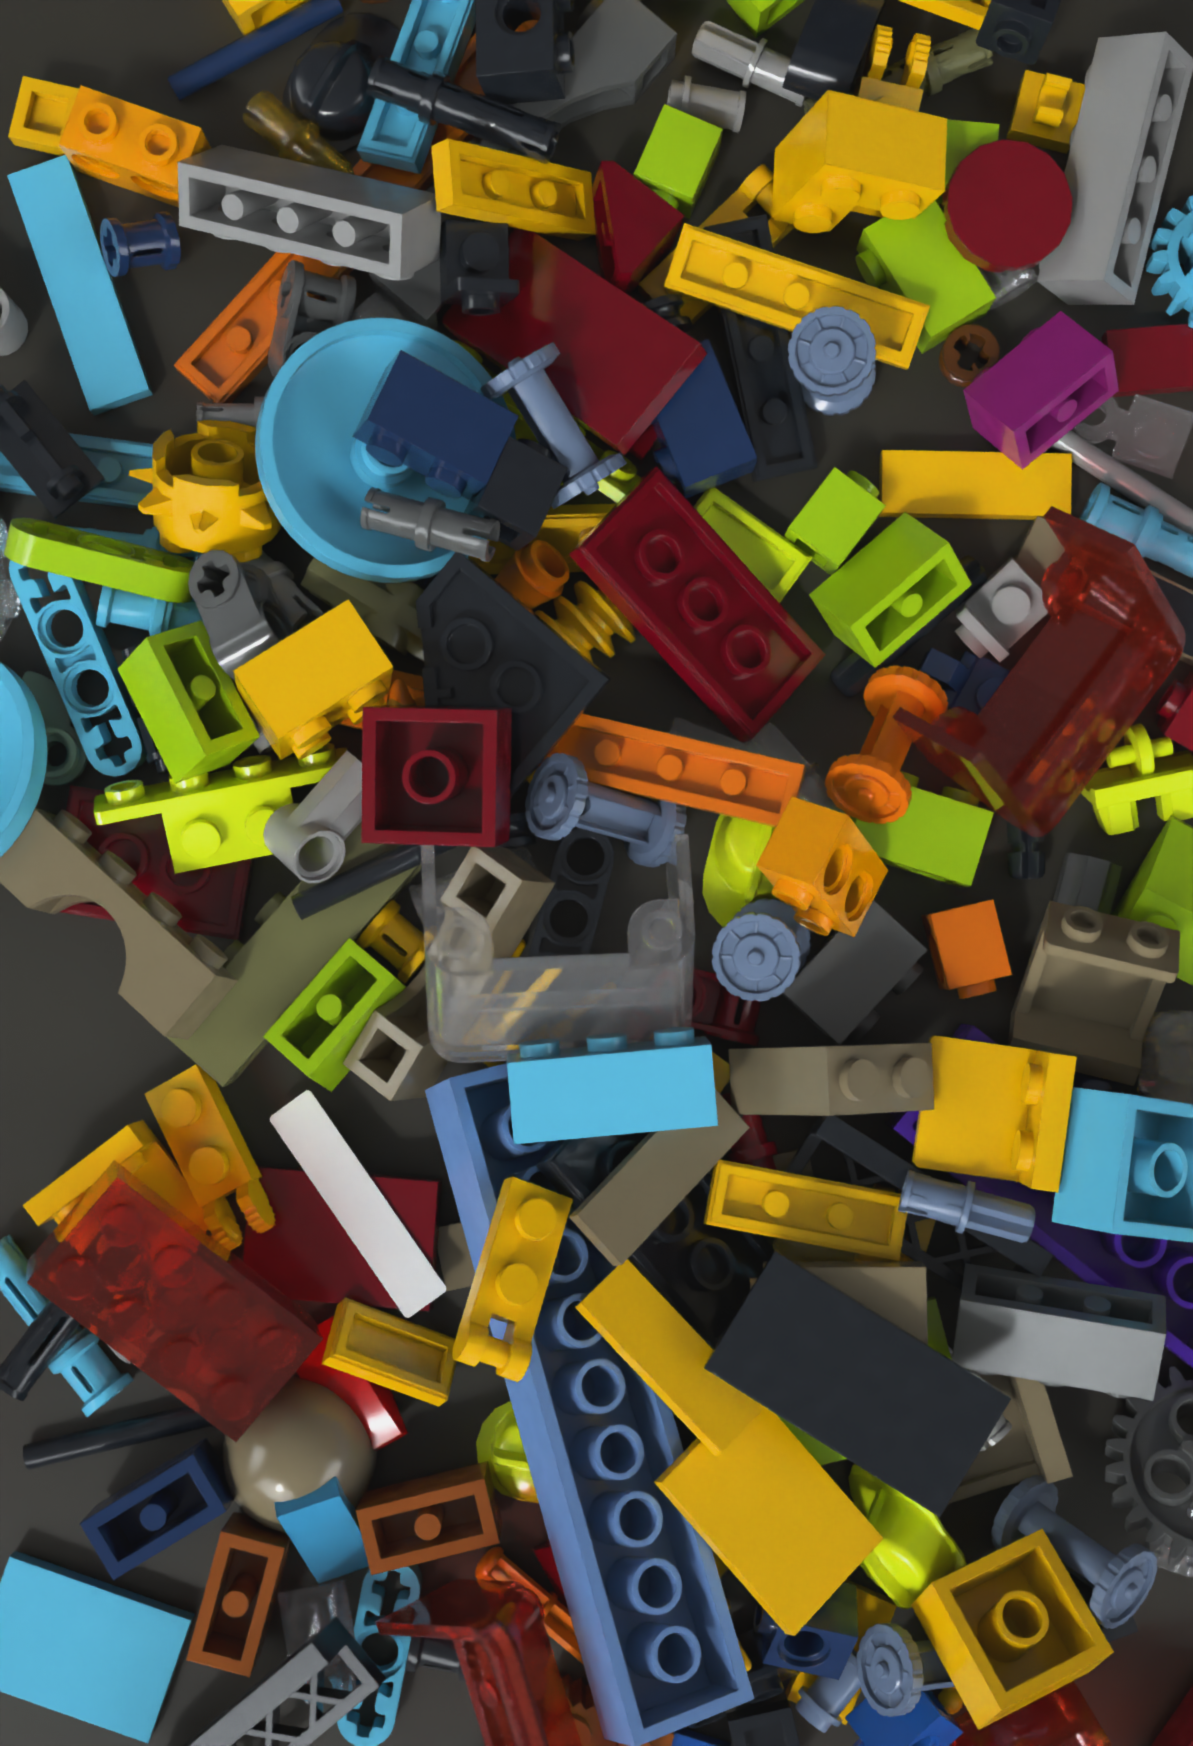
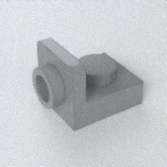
M1011 556L978 590L955 609L956 617L962 623L955 632L979 658L990 652L1001 662L1010 654L1009 648L1052 610L1056 603Z

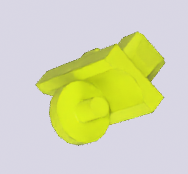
M1142 724L1126 726L1124 746L1106 749L1105 755L1109 767L1077 774L1079 792L1092 803L1098 824L1108 835L1130 832L1138 828L1136 800L1155 797L1157 815L1163 821H1168L1171 815L1180 820L1193 818V756L1191 752L1186 750L1173 753L1172 741L1167 736L1150 740Z

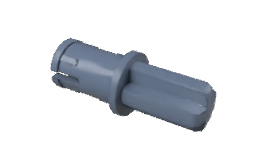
M912 1170L907 1171L898 1205L899 1212L924 1216L954 1225L955 1232L963 1234L965 1228L1020 1243L1028 1241L1033 1231L1036 1217L1035 1210L1030 1204L975 1190V1182L968 1181L966 1186L935 1179Z

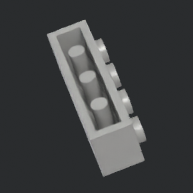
M1166 31L1098 38L1092 64L1089 66L1085 76V93L1077 124L1070 135V152L1064 172L1073 198L1071 224L1060 245L1039 263L1040 271L1037 282L1068 305H1134L1193 72V58Z
M222 144L177 162L179 226L211 233L221 239L239 240L264 246L274 252L292 253L317 259L331 266H345L374 273L381 278L389 280L410 279L414 276V272L440 259L441 212H436L435 193Z

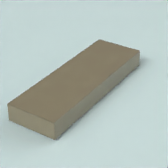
M716 1089L718 1126L649 1132L569 1216L612 1266L622 1265L750 1128Z

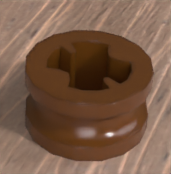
M977 324L963 325L956 328L947 337L939 353V367L943 376L953 385L961 388L968 387L982 370L998 362L1000 355L996 337L987 328ZM969 342L976 344L981 349L977 359L984 364L983 368L978 369L976 363H973L969 370L961 368L957 364L961 354L953 347L960 343L964 350Z

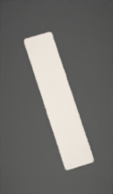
M309 1090L304 1091L271 1115L270 1122L402 1314L409 1318L446 1291L445 1284L313 1093Z

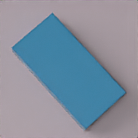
M336 1476L305 1496L284 1502H274L277 1519L318 1584L369 1566L356 1509L346 1497Z

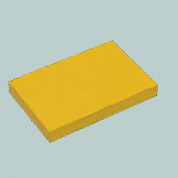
M766 1407L722 1454L715 1457L696 1438L654 1481L778 1626L788 1635L795 1636L883 1540L880 1533L782 1420Z

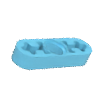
M417 1564L391 1570L401 1573L400 1584L410 1587V1591L400 1590L398 1593L392 1617L380 1615L385 1596V1587L375 1584V1580L384 1581L389 1571L371 1575L368 1568L363 1580L352 1636L362 1647V1642L367 1636L373 1633L388 1634L395 1640L398 1646V1656L390 1664L377 1665L386 1679L378 1689L375 1712L385 1715V1717H375L372 1727H365L360 1724V1714L356 1711H349L337 1721L342 1736L355 1746H377L389 1737L394 1728L422 1589V1574ZM367 1611H370L377 1616L368 1617ZM405 1618L406 1622L403 1624L396 1619ZM347 1665L342 1690L351 1691L361 1681L355 1680V1674ZM393 1682V1687H390L385 1683ZM363 1701L360 1702L353 1709H360Z

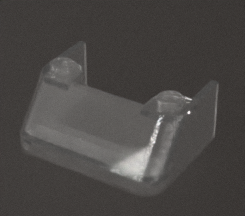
M675 834L666 864L668 899L651 900L637 908L631 916L627 929L628 953L493 958L491 929L487 921L479 913L464 907H436L434 845H421L428 1037L431 1046L442 1058L455 1063L507 1061L506 1054L520 1053L519 1043L524 1041L558 1039L560 1049L587 1047L586 1037L591 1035L626 1033L627 1043L654 1041L653 1031L658 1029L691 1027L695 920L688 834Z

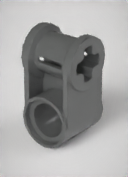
M291 260L288 263L279 288L277 317L268 351V366L274 377L291 356L293 349L297 345L307 342L313 336L330 327L350 321L356 298V279L353 276L343 274L339 279L305 270L302 262ZM307 292L325 297L326 301L308 297Z
M211 550L202 554L195 561L189 573L188 586L190 594L196 603L210 637L209 643L217 662L235 680L233 670L290 636L295 630L281 608L271 579L263 570L250 564L241 565L236 557L223 550Z

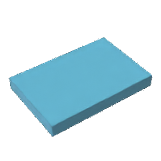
M14 1551L9 1556L0 1582V1692L148 1744L153 1736L195 1614Z

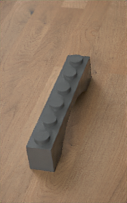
M592 0L584 9L576 24L578 31L573 36L574 73H565V99L508 105L532 115L561 123V129L571 122L603 110L634 105L675 58L677 33L639 0ZM474 138L469 142L487 148L526 156L523 153L499 146L484 139L480 142L477 138ZM434 186L430 187L427 192L435 193ZM441 213V224L445 220L483 222L480 220ZM440 259L414 272V276L406 280L384 279L369 272L374 290L412 322L429 327L435 331L443 325L440 319L452 304H441Z

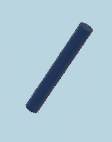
M309 0L172 74L167 79L178 100L181 101L343 13V8L339 0Z

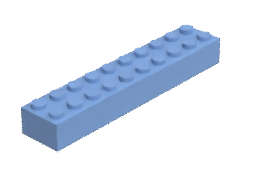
M507 1063L451 1077L425 1090L475 1273L504 1179L513 1176L560 1194L536 1167V1164L558 1140L514 1144ZM571 1207L531 1341L532 1356L528 1369L523 1378L518 1382L507 1378L504 1379L604 1739L628 1746H640L754 1699V1695L712 1549L654 1483L684 1452L672 1410L575 1308L617 1266H612L569 1218L574 1212V1209ZM490 1318L489 1325L493 1337L503 1340L507 1323Z

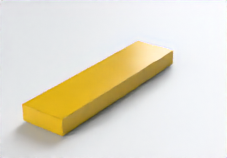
M684 223L664 284V289L791 332H793L795 326L801 322L804 316L815 312L816 309L822 307L831 308L832 306L844 307L846 310L850 309L859 314V317L868 323L870 331L874 334L876 342L875 360L907 370L910 366L930 305Z

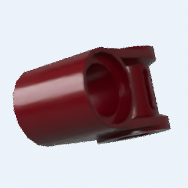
M667 965L657 969L649 978L645 986V999L649 1009L657 1017L673 1024L703 1030L702 1033L758 1046L760 1036L755 1033L762 1001H747L740 998L734 1022L739 996H734L727 991L725 986L721 985L716 977L717 973L680 965ZM679 975L690 983L692 998L683 1010L669 1012L660 1003L658 998L659 988L667 978Z

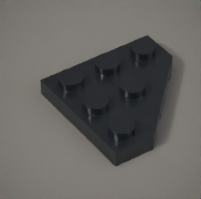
M455 552L416 600L418 628H421L424 668H422L425 706L512 708L511 800L611 678L469 556Z

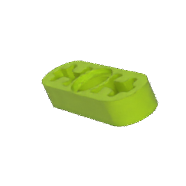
M15 518L10 522L4 555L15 563L174 603L192 601L193 597L189 591L188 580L190 570L195 562L185 557L42 520Z

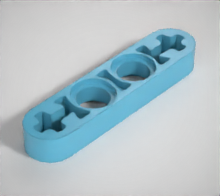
M10 560L8 569L11 581L88 760L96 770L104 775L113 777L126 775L142 766L148 756L137 722L140 716L136 707L132 705L128 689L117 669L119 666L102 627L96 626L97 615L82 580L48 572V579L53 591L61 592L68 589L71 598L50 602L42 608L39 598L51 596L46 582L42 578L31 579L28 573V568L30 567ZM64 609L77 614L83 624L82 638L72 647L64 646L56 641L51 630L53 618ZM88 669L100 672L108 682V696L98 706L87 704L80 698L77 692V680L81 673ZM118 706L122 717L111 719L109 722L117 738L128 736L131 740L132 748L124 752L126 763L123 764L118 755L110 757L106 755L103 745L111 741L108 727L105 722L93 727L89 717L109 713Z

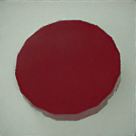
M1002 139L979 146L957 165L943 193L942 207L944 205V215L946 218L944 225L950 242L964 259L985 271L1003 273L1005 270L1023 271L1035 267L1060 245L1071 224L1073 198L1066 175L1049 154L1028 142Z

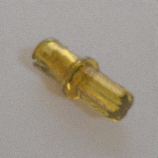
M261 91L248 102L246 109L254 113L257 118L249 112L243 113V122L278 150L279 158L355 175L350 161L319 136V127L312 120L305 119L302 121L276 99L270 91Z

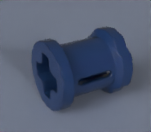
M156 212L150 220L120 223L115 217L102 220L100 226L101 249L106 267L112 276H124L130 268L160 265L164 270H174L180 263V239L175 221L169 212Z

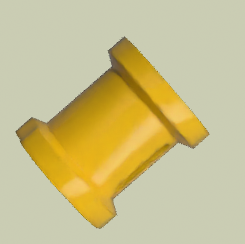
M392 900L372 920L356 943L363 949L373 948L399 971L397 978L406 984L430 958L439 938L436 935L427 937L399 913L401 906Z

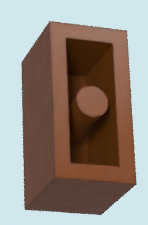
M488 1461L367 1491L364 1497L360 1499L356 1508V1515L371 1575L500 1543L503 1522Z
M237 1512L232 1513L220 1532L187 1654V1661L246 1677L251 1676L262 1653L292 1542L287 1533L269 1529L254 1521L248 1515Z

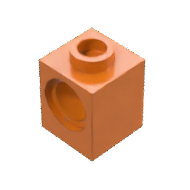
M993 899L921 915L939 989L951 990L957 988L959 999L997 991L995 979L1012 975Z

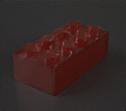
M115 1160L27 1261V1283L235 1442L239 1440L323 1340L313 1316Z

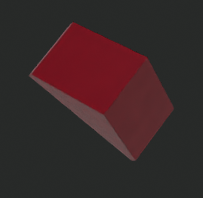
M601 161L592 186L596 230L595 240L601 277L630 295L637 288L638 284L668 254L685 215L615 161Z

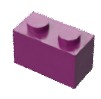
M1060 311L1041 327L1031 330L1017 347L995 365L982 370L963 391L973 429L1023 470L1119 391L1113 351Z

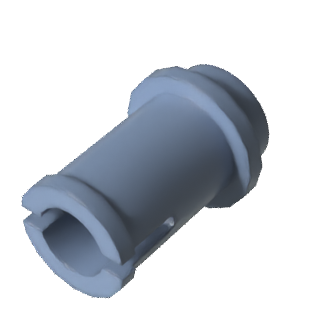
M854 1649L839 1680L818 1676L809 1688L802 1685L798 1690L801 1698L795 1705V1708L810 1724L823 1733H826L831 1725L840 1726L843 1720L839 1714L861 1687L857 1673V1652Z

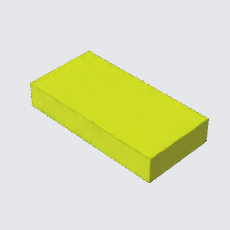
M715 487L705 491L694 506L698 513L774 598L781 603L813 557Z

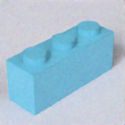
M693 1027L658 1029L653 1031L654 1041L627 1043L626 1033H605L586 1037L587 1047L560 1049L558 1039H538L519 1043L520 1053L506 1054L514 1144L718 1126L711 1043L706 1036L694 1037Z

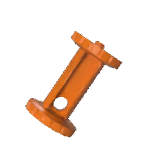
M906 666L883 667L871 675L865 687L863 698L867 710L871 712L875 719L859 754L845 755L834 761L825 779L826 792L828 797L833 800V803L847 815L864 822H874L876 824L891 823L906 813L912 799V791L910 790L909 781L905 779L904 774L900 771L914 736L935 731L943 723L948 711V698L941 685L926 673Z

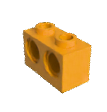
M80 85L59 142L60 148L77 172L178 208L177 162L211 149L202 128L82 85Z
M791 796L756 864L774 886L771 891L772 894L780 901L790 905L796 912L793 917L794 920L806 929L824 936H828L831 929L855 937L888 872L885 864L849 815Z

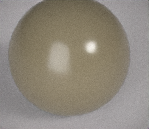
M299 1375L288 1376L269 1382L248 1396L236 1410L229 1423L222 1450L224 1477L236 1503L254 1521L282 1533L286 1532L276 1517L274 1502H284L305 1496L336 1476L346 1497L356 1508L360 1499L364 1497L369 1489L377 1460V1451L372 1449L370 1439L363 1424L350 1406L328 1388L309 1380L300 1379Z

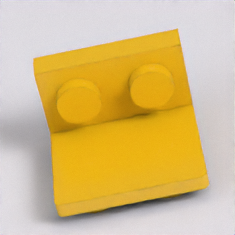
M937 1035L931 1036L928 1043H932L934 1110L919 1111L912 1157L913 1164L925 1169L1016 1181L1031 1189L1058 1193L1077 1057L1042 1050Z
M144 1120L125 1126L23 1204V1207L38 1226L54 1219L80 1254L102 1227L99 1219L105 1211L127 1222L151 1243V1247L145 1254L137 1253L116 1281L115 1285L118 1290L113 1296L115 1298L125 1294L208 1230L203 1220V1208L198 1207L179 1166Z

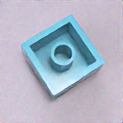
M1073 1087L1059 1192H1055L1052 1222L1111 1234L1193 1243V1104Z

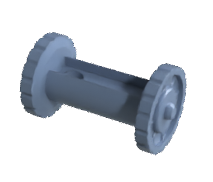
M832 306L831 308L822 307L816 309L813 313L807 314L795 326L792 338L788 344L790 368L794 371L795 378L801 384L805 404L811 410L817 413L821 412L827 416H834L836 414L840 416L849 413L851 410H856L869 397L872 392V386L875 384L876 342L874 334L870 331L868 323L861 319L859 314L850 309L846 310L844 307Z
M554 342L540 348L524 359L519 356L508 363V369L480 388L482 394L488 399L498 398L509 393L539 444L546 447L552 453V460L568 468L562 480L564 484L559 487L551 504L553 509L583 491L586 495L592 494L599 489L597 482L627 464L621 453L609 455L599 461L544 369L549 367L560 355Z
M555 753L551 757H547L535 771L528 787L525 801L526 821L531 832L543 839L560 840L562 837L567 836L573 827L582 828L623 840L627 855L634 863L654 868L666 863L674 855L684 835L687 819L686 806L640 795L636 796L588 782L587 772L584 770L583 763L571 755Z
M778 898L757 899L755 902L745 905L741 911H738L734 918L727 923V926H724L718 933L717 940L712 948V966L717 973L716 977L721 985L725 986L727 991L734 996H740L741 999L747 1001L770 1000L771 997L779 996L793 983L796 973L804 965L807 955L810 953L812 944L810 939L812 936L810 930L794 920L793 917L796 912L790 905L780 901Z
M1033 1475L1030 1478L1024 1479L1005 1498L995 1516L991 1531L992 1543L995 1548L999 1550L1043 1528L1066 1570L1093 1589L1090 1611L1096 1622L1106 1629H1114L1124 1624L1136 1613L1152 1588L1158 1567L1155 1553L1142 1544L1136 1543L1124 1548L1118 1555L1113 1554L1055 1513L1058 1503V1490L1053 1483L1048 1484L1041 1475Z
M896 1623L875 1624L873 1627L868 1628L865 1635L861 1638L859 1651L857 1652L858 1679L864 1696L867 1698L870 1706L877 1710V1713L888 1717L906 1715L919 1702L921 1691L955 1687L930 1640L913 1641L909 1632Z

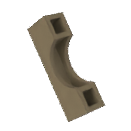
M35 808L20 836L0 858V883L23 905L30 909L55 915L79 903L96 902L107 910L121 930L126 949L125 972L118 994L164 1037L188 1040L238 982L223 967L224 963L228 960L227 956L204 936L197 934L194 939L191 938L177 925L182 915L164 898L154 892H151L147 897L132 883L137 874L126 862L107 850L101 855L90 845L87 840L92 835V832L75 816L63 809L55 815Z
M471 847L440 899L445 909V923L432 955L419 974L399 995L374 1010L343 1065L389 1101L426 1097L425 1090L434 1086L554 887L555 882L507 848Z

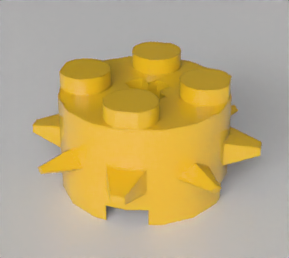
M203 420L197 421V433L182 435L175 439L171 429L163 432L153 443L152 468L129 470V476L153 484V490L138 503V510L143 514L153 515V525L159 532V544L168 552L181 554L191 551L207 553L211 550H223L236 557L239 562H248L259 558L262 555V545L270 542L279 532L281 524L268 503L258 475L255 457L256 427L233 421Z

